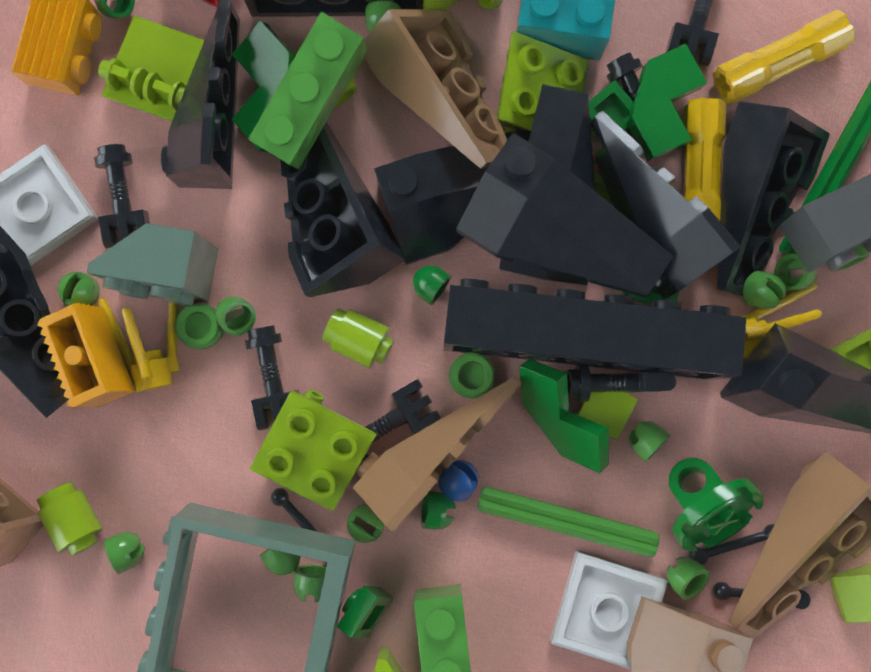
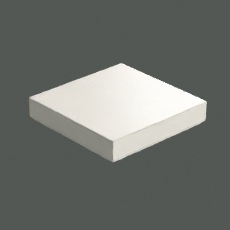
M45 144L0 174V226L25 252L30 265H33L98 220V216L57 156Z
M576 550L549 639L551 644L631 669V661L627 659V640L641 596L662 602L668 581L664 578Z

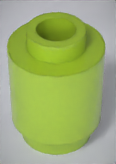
M337 308L329 319L322 336V341L330 344V350L371 369L375 362L381 365L385 362L394 343V340L388 337L389 327L352 309L346 312Z
M73 482L60 485L36 500L41 509L37 514L58 553L69 550L71 556H75L99 542L96 534L102 531L103 527L83 490H76Z

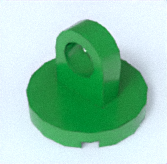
M686 458L679 461L669 474V487L684 509L676 519L672 531L673 536L684 550L696 552L698 548L696 544L701 542L706 548L722 543L750 523L753 516L749 511L753 506L756 509H761L763 506L764 495L751 480L747 478L735 479L724 483L715 470L704 460ZM691 473H701L706 476L705 486L696 493H687L682 490L684 478Z

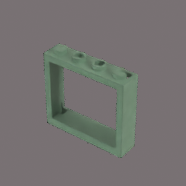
M195 503L187 504L176 516H171L169 529L163 535V544L168 546L166 561L160 564L154 581V590L160 591L158 603L151 610L145 628V635L151 637L149 650L143 654L137 672H186L173 669L172 664L198 532L328 562L304 672H328L337 630L336 626L339 621L356 543L355 540Z

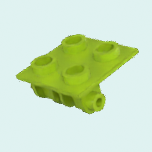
M134 15L117 58H112L110 61L103 60L99 65V77L104 78L106 83L101 96L172 122L204 40Z
M516 31L512 32L506 55L507 62L505 74L502 78L503 85L500 89L501 97L497 113V120L500 121L505 133L515 132L516 127L531 131L542 84L583 93L588 66L587 59Z
M308 389L306 394H299L291 390L249 469L333 511L377 433L324 407L322 404L324 396L318 391Z

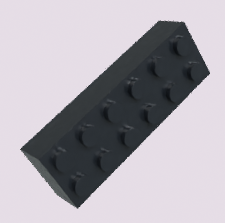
M466 278L460 280V286L450 285L443 351L473 352L487 356L523 360L531 359L568 365H588V367L640 373L669 372L676 377L719 380L742 376L747 317L730 315L729 307L717 305L700 306V311L681 310L682 303L672 300H653L652 306L633 305L634 298L625 295H604V301L585 299V292L571 289L556 290V296L537 294V287L526 284H509L508 291L489 289L488 281Z

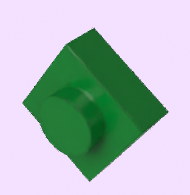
M615 80L589 100L590 123L595 115L603 111L626 131L629 129L626 122L634 102Z
M363 586L361 589L355 590L344 603L342 608L344 615L336 627L350 639L369 637L394 597L381 587Z

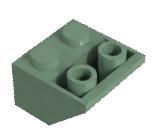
M146 223L88 264L87 273L103 279V288L120 291L119 294L148 299L150 292L151 296L163 298L168 303L193 306L194 299L209 301L218 248L195 231Z

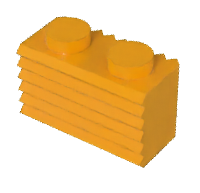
M30 0L11 72L27 85L78 96L81 93L80 87L87 83L91 74V62L89 59V54L92 52L91 46L99 40L102 33V19L98 10L89 0Z
M80 302L74 303L39 320L37 326L43 328L41 335L46 336L44 343L49 345L47 352L53 354L50 361L56 363L54 370L59 372L57 379L62 380L60 387L66 390L64 397L69 398L68 406L73 408L102 407L135 391L103 307L90 306V304L85 305V303L80 304Z

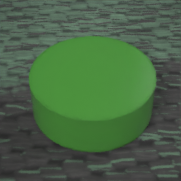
M202 303L186 306L178 314L175 323L176 334L180 341L188 347L199 350L208 349L216 345L224 333V330L217 323L216 309Z
M473 352L465 353L452 363L449 371V380L454 391L460 396L471 399L478 398L487 393L493 386L495 371L492 363L485 356Z

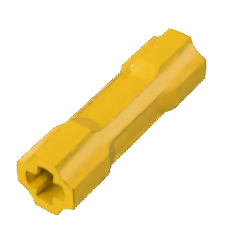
M836 9L807 23L802 29L754 52H746L717 66V70L712 72L714 86L718 90L721 99L731 105L760 91L769 83L811 63H819L846 50L848 45L855 42L854 27L850 24L847 14Z
M696 98L688 100V104L684 106L683 124L692 140L685 145L683 197L689 202L697 196L720 221L722 141L725 137L726 102L719 98Z

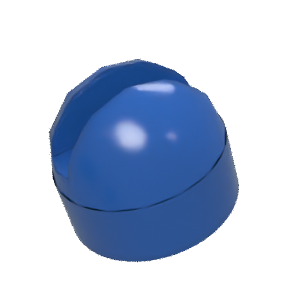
M455 460L447 469L444 468L439 477L438 484L444 496L450 500L462 502L472 496L478 485L479 477L472 463L465 460Z

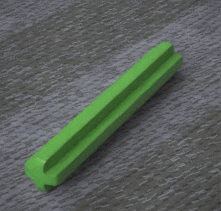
M483 487L479 495L477 506L478 510L483 513L647 557H654L658 550L659 535L651 530L490 487Z

